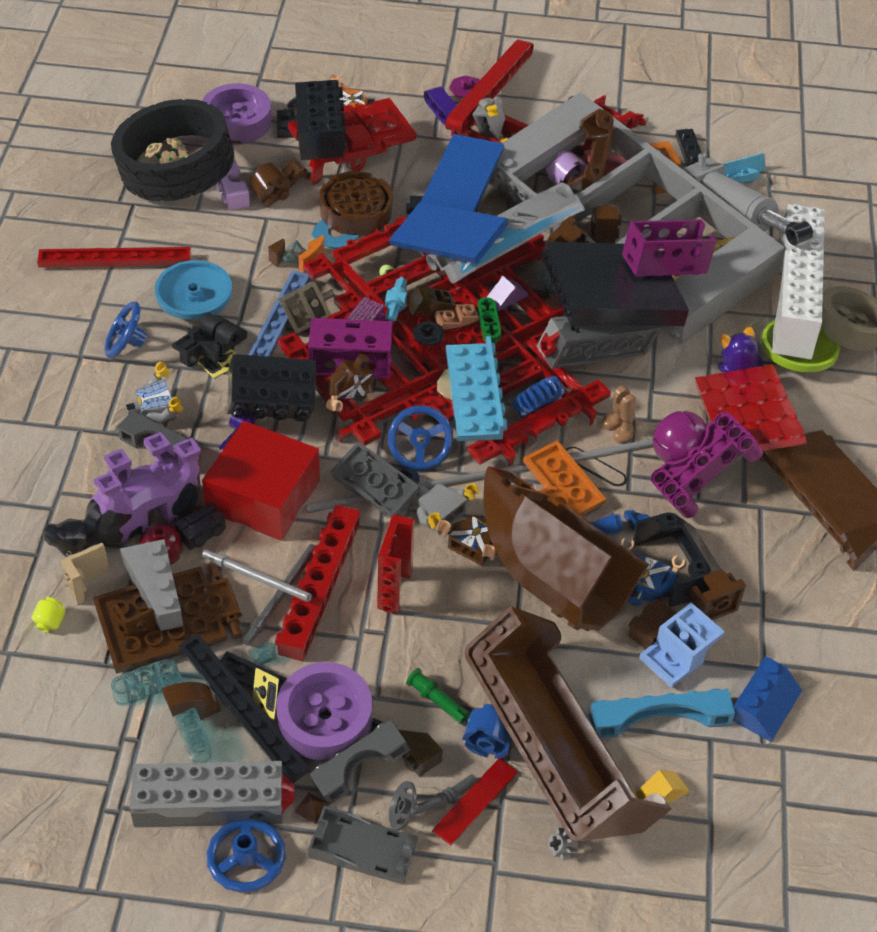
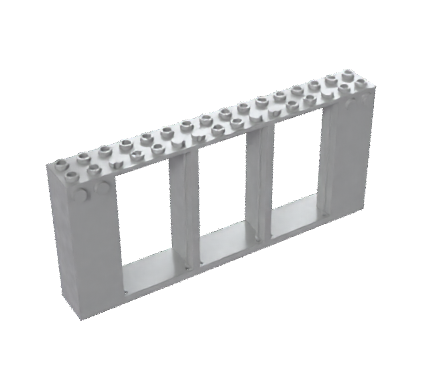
M579 92L502 142L504 144V151L490 179L489 185L495 187L500 194H503L515 205L537 195L523 181L552 163L560 151H570L587 140L585 139L586 131L579 128L581 119L602 108ZM613 117L614 139L611 149L627 161L577 194L585 210L572 217L576 219V224L592 214V208L605 205L647 176L677 199L676 202L648 221L695 220L700 217L730 240V242L713 253L707 274H687L675 280L689 308L685 326L660 327L664 328L673 339H677L683 344L779 274L782 267L784 246ZM563 222L545 232L552 234ZM650 229L644 230V231L641 233L642 236H643V237L649 236L650 233H651V230H650ZM662 229L659 232V236H666L669 229ZM587 236L586 243H596L589 236ZM626 236L616 243L625 244Z

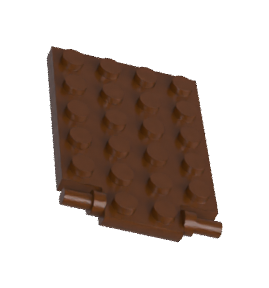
M211 564L208 567L212 577L209 583H207L202 566L172 574L183 621V626L160 631L155 622L143 631H138L128 636L116 617L114 605L118 604L126 619L148 610V606L142 599L136 585L93 597L116 674L183 654L178 646L196 633L201 636L208 646L227 641V635L222 622H226L235 639L242 637L239 627V617H242L241 610L227 577L224 578L219 573L216 564Z

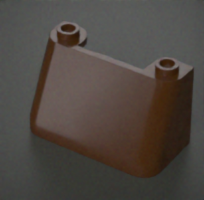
M597 109L581 119L579 128L584 129L587 134L585 139L593 142L589 164L586 166L585 171L579 172L577 177H570L568 179L567 185L571 189L580 192L596 181H599L607 172L614 139V119L611 113L602 109Z

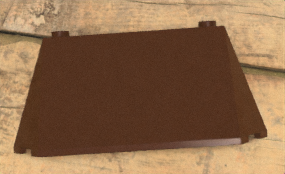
M823 430L804 433L806 444L763 451L759 460L761 462L765 461L828 531L840 545V551L848 553L850 559L847 561V564L853 571L856 570L877 549V488L836 445L833 437L827 435Z

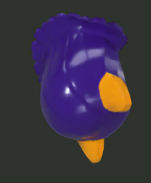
M747 327L743 333L732 336L721 335V344L724 347L722 350L723 361L718 364V369L721 372L725 373L764 366L759 355V347L752 327Z

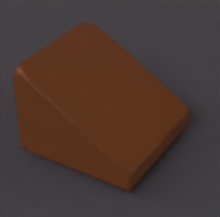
M284 239L268 246L269 261L276 267L279 266L286 254Z

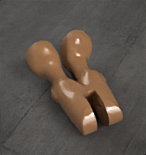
M623 385L616 389L613 397L612 408L615 413L607 414L602 420V427L609 431L615 430L613 438L619 444H627L633 438V421L636 406V397L630 394L627 387Z

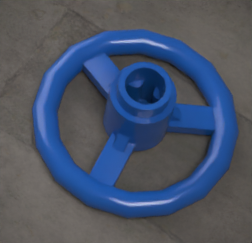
M131 301L114 320L105 342L104 351L106 357H116L127 344L134 347H141L144 344L147 333L137 326L141 312L138 302ZM132 311V317L128 322L125 318ZM116 334H118V339L112 346V341L114 340Z
M412 406L401 411L392 421L388 431V446L393 458L403 467L414 471H428L439 466L449 456L453 446V430L448 419L439 410L429 406ZM414 414H427L434 417L439 424L428 430L423 427L413 429L403 423V421ZM398 429L407 434L411 444L416 447L415 462L406 459L400 453L396 444ZM444 431L445 444L442 452L435 459L424 463V448L430 444L431 437ZM418 435H423V437H424V441H423V442H422V441H420V442L417 441V436H418Z
M236 820L222 826L211 838L206 852L207 867L213 879L225 889L239 893L258 891L271 884L281 873L286 859L285 843L280 834L267 822L260 820ZM251 828L262 831L271 838L275 845V861L258 853L257 839L251 834ZM241 829V833L232 842L233 855L217 865L216 853L220 843L228 834ZM256 864L268 871L265 876L250 882L234 881L224 875L237 865L247 867Z

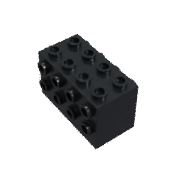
M338 80L295 82L300 160L343 158L344 150H347V139H343V137H346V125H342L345 124V112H342L344 111V100H340V98H343V87H339Z
M233 354L228 370L227 414H231L236 418L247 415L253 416L255 419L273 417L275 420L293 418L298 422L306 421V419L310 418L315 408L316 360Z

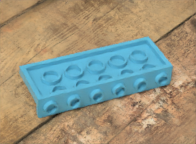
M486 336V344L446 345L457 441L503 439V431H507V420L502 416L505 414L504 403H500V400H502V388H498V385H500L499 372L496 373L498 361L497 358L493 357L495 355V343H491L490 336Z

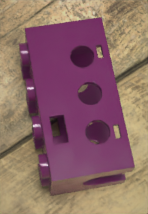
M702 219L630 221L622 255L634 275L639 277L707 274L717 240L713 235H710V239H702L706 225ZM685 228L686 233L683 236H677L678 230ZM646 229H650V235L643 237L641 233ZM662 229H669L666 236H659V232Z
M311 318L308 357L310 360H316V375L331 376L341 362L356 360L360 352H374V355L364 354L369 358L368 363L376 365V368L372 370L374 374L372 378L390 379L392 321ZM333 361L336 363V366L327 368L325 363Z

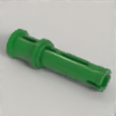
M416 668L407 678L406 684L408 686H413L418 690L422 698L432 700L455 719L458 724H463L462 720L466 721L470 713L437 687L438 684L435 680H430L422 674L420 668Z

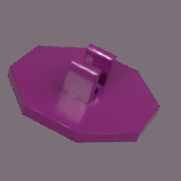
M466 75L454 78L449 86V90L455 97L464 98L480 79Z

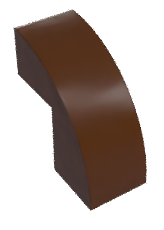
M182 682L161 688L172 716L195 707L199 719L202 720L222 711L213 690L204 683Z

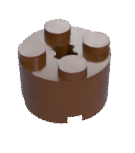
M273 163L263 164L255 170L257 173L254 177L251 175L249 178V188L266 207L271 206L280 199L285 200L289 196L291 182L278 165Z

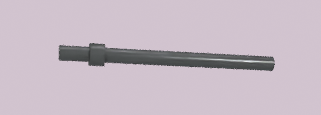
M309 544L283 582L289 585L293 584L312 557L315 545ZM277 590L260 616L253 620L250 624V630L242 640L245 645L249 646L257 634L263 631L266 627V621L286 594L285 592Z

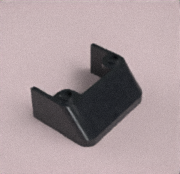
M667 512L636 521L633 541L634 546L671 535L677 541L690 563L688 566L690 577L672 583L668 605L669 607H674L690 602L689 595L692 586L696 585L702 594L709 591V587L703 580L704 576L721 568L696 528L677 514Z

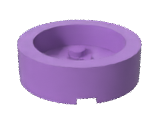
M241 83L222 85L211 90L202 100L208 102L207 104L209 105L212 104L222 112L231 141L248 143L264 136L271 127L270 99L264 91L255 86Z
M319 662L302 667L287 678L278 693L276 710L280 732L293 749L304 757L314 760H331L337 752L349 748L355 744L358 738L367 736L370 732L373 720L371 692L364 679L345 665L333 662ZM326 710L332 714L328 719H321L319 717V714Z

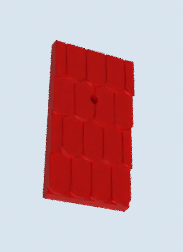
M773 364L764 367L760 366L705 375V377H695V384L710 423L718 414L728 412L755 438L763 451L806 444L804 430L797 419V414L787 397V393L780 382V377Z

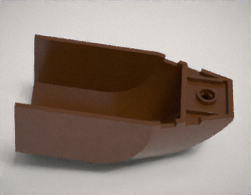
M488 466L484 480L485 519L493 546L505 568L520 585L552 608L551 612L554 615L568 620L567 624L575 630L599 631L621 612L649 564L562 503L557 506L548 500L549 495L535 490L531 484L510 471Z

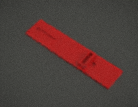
M498 758L432 829V832L452 846L517 775L518 771Z

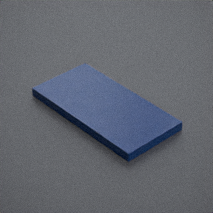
M453 134L421 202L476 212L504 151V144Z
M419 202L389 239V242L392 246L478 264L509 223L504 217Z

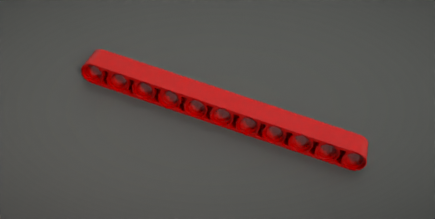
M517 39L452 110L446 119L445 128L464 133L475 121L473 113L479 106V101L485 98L494 99L531 57L534 44Z

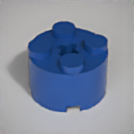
M484 704L483 708L474 709L470 713L463 735V740L466 741V748L482 757H487L488 754H494V758L505 757L509 752L512 738L493 705Z

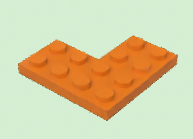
M558 440L524 457L523 463L544 487L540 492L549 495L548 500L558 506L562 503L579 516H583L606 503V498Z

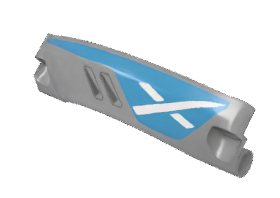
M560 182L548 190L499 214L498 216L506 218L509 224L478 264L433 254L426 256L427 263L434 271L439 268L441 271L444 270L451 284L466 277L469 273L565 221L569 216L573 217L583 212L585 208L577 193L573 194L569 185Z

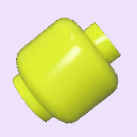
M51 597L38 601L31 617L33 622L37 624L36 628L47 633L49 630L58 629L66 613L64 607H62L63 603Z

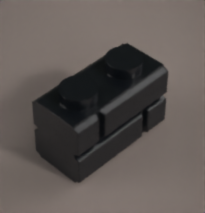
M211 502L174 523L175 529L181 535L182 542L189 550L195 547H202L208 539L213 536H220L226 529L224 515Z

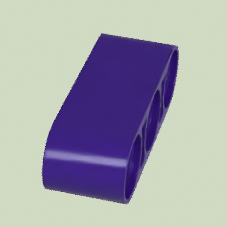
M441 86L424 91L426 104L445 125L448 115L457 104Z

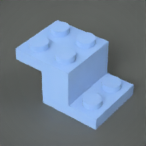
M690 603L660 626L656 642L640 654L639 659L670 688H673L703 664L707 649L721 639L725 631L693 603Z

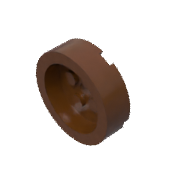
M349 171L332 176L330 181L323 184L320 190L321 218L328 227L342 234L367 235L374 233L375 229L379 231L384 228V225L389 223L392 217L393 193L391 187L382 178H374L371 173Z

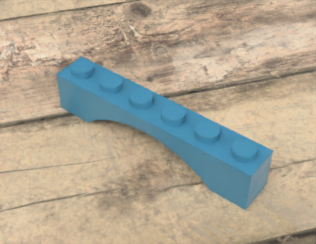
M715 688L703 692L689 691L683 694L668 693L663 696L646 695L633 699L599 700L591 704L589 716L601 738L618 737L632 724L655 716L684 717L697 721L707 727L731 725L735 711L729 690Z

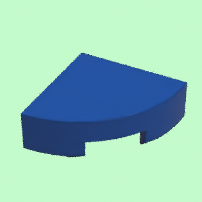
M635 510L624 511V517L633 531L635 530L636 521L650 517L647 514L637 513Z

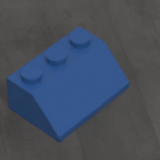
M765 656L734 705L735 715L733 721L770 742L774 739L802 692V689L786 666Z

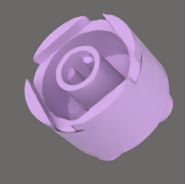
M562 150L553 163L547 166L546 172L548 173L549 180L555 185L560 182L567 184L570 177H577L579 172H584L587 164L573 152Z

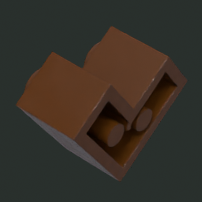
M596 206L592 208L591 232L593 241L596 243H615V240L619 239L618 225H621L622 216L618 214V207Z

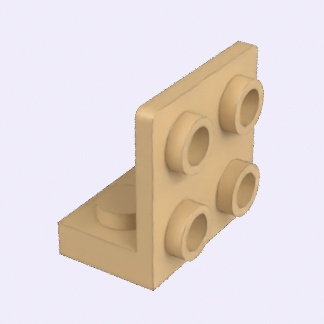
M103 543L91 546L86 550L69 555L61 560L66 585L77 605L86 602L84 593L87 592L84 583L110 571Z

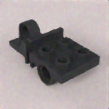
M207 312L200 319L199 327L194 325L192 329L189 328L185 336L172 343V348L179 351L180 362L188 367L196 364L200 354L217 363L219 361V353L222 355L245 340L248 331L220 315L215 316Z

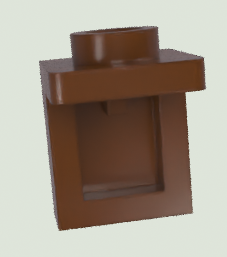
M293 160L282 170L291 182L290 188L302 176L307 180L310 178L305 173L307 169L301 163L297 165Z

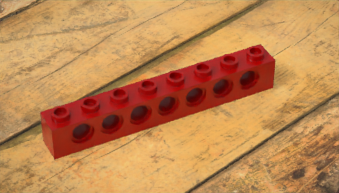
M335 505L333 512L328 513L327 526L322 528L320 532L319 545L314 546L312 552L313 559L307 563L305 578L300 579L298 584L299 589L311 593L313 598L306 602L293 596L290 604L291 611L284 616L282 632H278L275 638L278 655L304 662L359 528L360 510Z

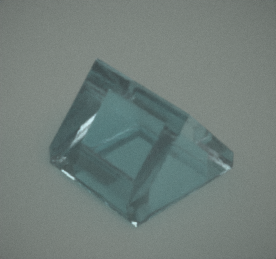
M296 240L287 247L282 260L299 264L298 256L306 252V250Z
M272 642L262 643L248 651L254 664L259 666L277 659L276 648Z

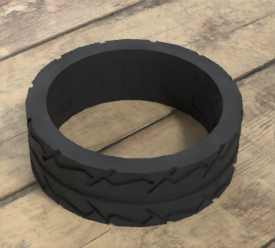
M175 99L145 107L122 122L112 137L111 149L121 180L126 189L146 200L175 201L202 193L217 184L229 172L235 156L222 112L212 104L209 105L207 104L208 102L201 100ZM192 135L210 139L199 151L178 161L163 164H148L136 161L147 150L149 145L167 140V138Z

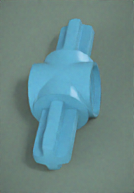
M404 277L397 279L395 286L391 290H387L385 299L387 313L385 319L392 321V323L397 320L398 313L405 310L407 305L408 293L405 289L408 282Z

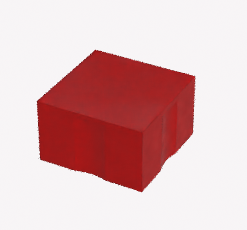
M243 420L202 479L205 505L211 502L224 515L226 520L244 524L254 531L282 541L294 523L299 509L308 501L320 482L319 448Z

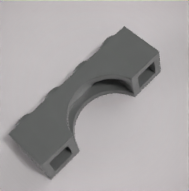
M132 411L117 426L120 440L134 448L144 445V438L159 432L167 438L172 448H174L173 445L187 439L178 432H173L165 428L161 423H156L135 411Z
M392 720L379 724L367 736L358 738L355 744L349 748L337 752L334 758L328 762L319 764L310 773V776L330 805L350 791V776L359 763L367 759L379 758L391 764L409 752L410 748Z

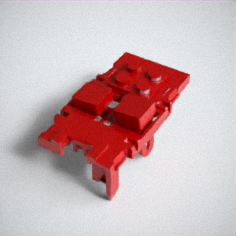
M390 98L373 101V103L366 105L356 103L354 107L344 104V111L342 112H345V124L342 125H346V137H343V139H347V150H344L343 158L310 160L309 167L312 170L311 181L313 185L318 184L322 179L324 164L333 161L336 164L350 161L349 168L351 171H361L366 164L367 157L385 153L388 147L415 141L417 133ZM289 121L288 129L298 141L297 121ZM360 159L359 165L356 166V160Z

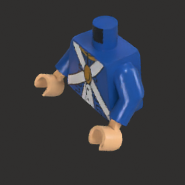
M633 540L631 542V547L627 548L630 551L633 549L634 546ZM636 554L649 565L630 595L629 602L632 605L640 606L643 600L653 602L656 597H661L670 592L672 583L676 582L679 576L678 571L686 566L685 559L680 566H677L675 562L678 559V555L672 558L673 569L670 570V565Z

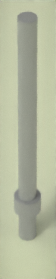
M207 549L202 553V557L213 561L214 564L221 568L227 567L306 602H309L312 598L311 593L235 562L225 554H217Z

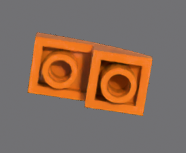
M323 235L309 242L308 250L298 256L299 270L305 273L303 263L317 258L321 253L324 254L325 237Z

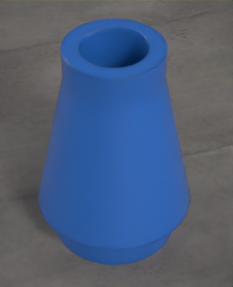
M613 513L597 521L590 522L605 534H618L619 531H623L620 514L615 515Z

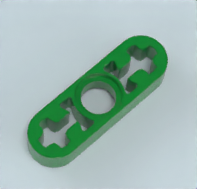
M483 297L479 299L477 309L480 316L482 337L484 342H486V336H490L491 343L497 344L501 338V328L496 303L492 298ZM490 318L493 319L494 322L488 323L484 320Z

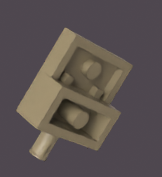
M311 281L278 299L296 334L310 327L311 318L328 319L331 313L326 305V300L335 297L332 289L322 294L315 281Z

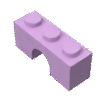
M234 159L227 175L217 182L218 192H222V202L227 205L229 211L250 206L249 191L245 182H240V170Z

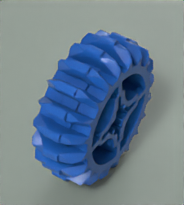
M556 376L546 378L534 384L514 398L512 402L514 411L520 418H524L555 402L565 392L563 384Z

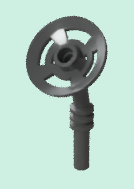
M471 774L453 787H447L446 790L444 789L442 792H439L437 797L418 804L416 802L415 785L412 782L404 781L396 789L390 804L389 822L391 827L395 830H402L415 814H420L441 805H448V803L457 798L458 794L477 782L476 777ZM408 789L412 790V795L407 793ZM401 819H406L403 824L399 823Z

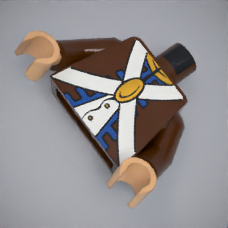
M359 354L356 360L341 362L325 383L329 396H331V399L326 403L329 410L339 412L342 410L343 403L337 399L364 397L365 394L366 397L363 400V404L375 399L372 396L374 392L372 377L374 374L367 365L369 358L366 355Z
M470 516L466 520L453 524L446 520H439L435 530L442 531L444 537L449 535L448 548L482 567L488 557L490 560H494V557L498 555L491 541L485 517L481 520L475 516Z

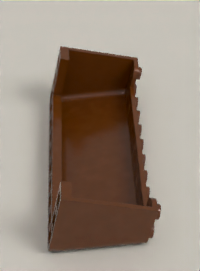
M510 606L466 646L465 658L570 839L580 842L643 833L672 810V808L660 794H650L644 800L638 799L549 654L561 641V632L555 622Z

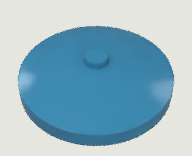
M200 260L184 261L167 268L160 274L155 283V297L159 307L167 314L185 320H199L207 312L213 315L219 313L228 305L233 293L232 281L228 273L214 263Z

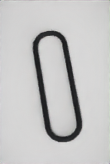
M568 447L567 449H565L566 451H568L569 449L575 448L580 450L581 452H585L577 447ZM597 458L594 459L610 467L611 469L617 471L618 473L622 474L624 476V481L620 484H615L607 480L606 478L600 476L599 474L591 471L590 469L584 467L583 465L577 463L579 467L583 468L584 470L590 472L591 474L597 476L598 478L604 480L605 482L613 486H623L627 482V477L624 473Z

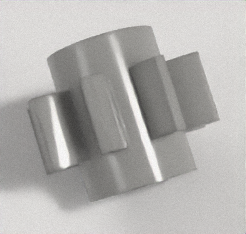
M556 828L557 834L549 835L548 848L553 852V857L570 859V853L578 852L579 841L570 839L564 828Z

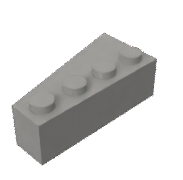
M164 539L120 548L122 563L130 574L131 580L138 588L142 599L146 602L148 609H153L155 621L160 631L183 626L181 609Z

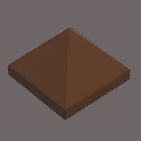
M308 792L295 810V813L316 824L323 807L329 806V803Z

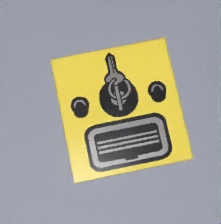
M232 349L222 355L219 353V361L217 363L200 355L197 362L215 378L229 370L232 355L236 353Z
M256 668L252 699L265 715L275 719L279 679Z

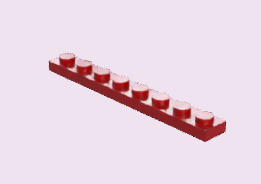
M191 247L39 249L37 263L38 268L167 266L191 261Z

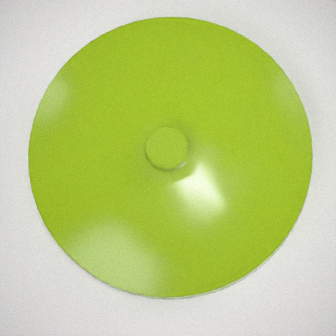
M775 320L770 322L763 331L761 346L765 354L778 365L793 371L819 372L826 370L835 364L840 353V345L825 336L826 332L822 328L819 331L812 359L772 353Z

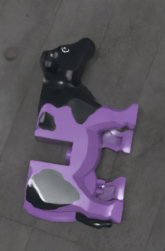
M161 432L144 438V445L152 456H155V462L152 465H143L134 469L130 467L132 462L123 449L105 455L104 460L109 469L105 475L93 479L98 491L89 501L85 518L82 520L69 518L58 524H48L42 530L44 540L48 545L56 547L65 557H68L93 545L107 542H125L136 535H142L149 527L147 511L153 508L157 509L168 525L177 518L188 516L195 508L200 492L198 460L201 448L198 442L194 441L193 438H189L173 445L174 448H172L171 443Z

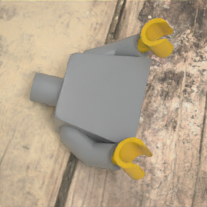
M499 98L480 100L479 106L473 113L479 132L500 142L506 141L508 138L504 139L501 134L505 121L501 107L502 101Z
M471 483L465 489H455L437 484L431 490L421 485V490L417 496L419 498L417 509L419 522L422 526L431 527L436 534L441 533L442 531L435 530L439 520H446L452 524L465 514L467 499L473 500L475 498L474 494L480 493L477 485Z

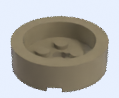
M833 286L827 288L823 292L821 328L826 332L825 336L851 350L869 352L870 349L877 350V299L868 293L851 287Z

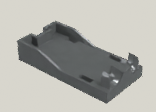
M359 441L330 471L335 480L364 498L390 519L392 514L399 515L400 512L406 511L411 506L413 498L419 495L418 492L421 490L418 484ZM400 477L406 481L405 484L401 482Z
M324 806L317 829L308 848L309 858L404 885L418 842V836L376 825L349 812Z

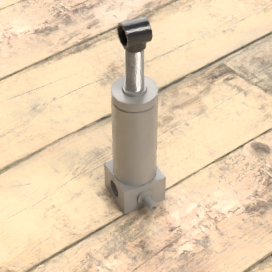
M704 153L698 155L699 162L682 168L763 231L772 227L784 233L788 242L794 246L813 237V229L807 221L800 223L792 222L778 215V204L775 200L725 176V166L710 158L706 159Z

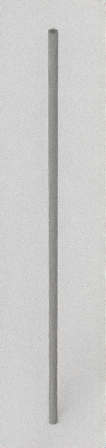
M652 439L570 454L574 461L587 460L653 447ZM524 463L498 468L510 471L513 474L529 471ZM486 471L418 483V485H423L430 490L437 484H442L446 487L485 479ZM359 495L308 504L306 509L307 513L331 509L335 505L347 506L368 501Z

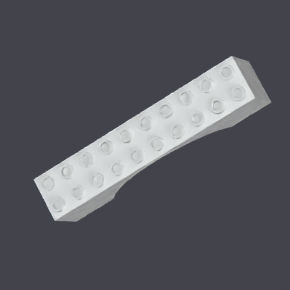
M788 204L784 218L798 223L807 221L813 229V237L794 246L788 242L784 233H780L779 243L784 246L783 273L773 329L772 353L812 359L822 324L825 210L817 207L810 208L798 204Z

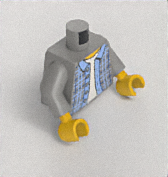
M159 362L155 366L157 374L154 373L146 384L134 392L136 402L126 404L125 406L128 415L135 411L156 423L164 424L167 421L176 420V412H182L183 406L181 405L182 400L178 397H171L165 379L161 378L162 376H169L170 370L166 367L165 363Z

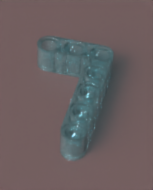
M164 659L117 676L111 682V689L116 704L125 706L161 693V688L184 681L176 663L170 659ZM194 707L172 716L192 762H208L211 758L210 742L196 708ZM199 747H203V748H204V749H202V750H195V749H197V748H199Z

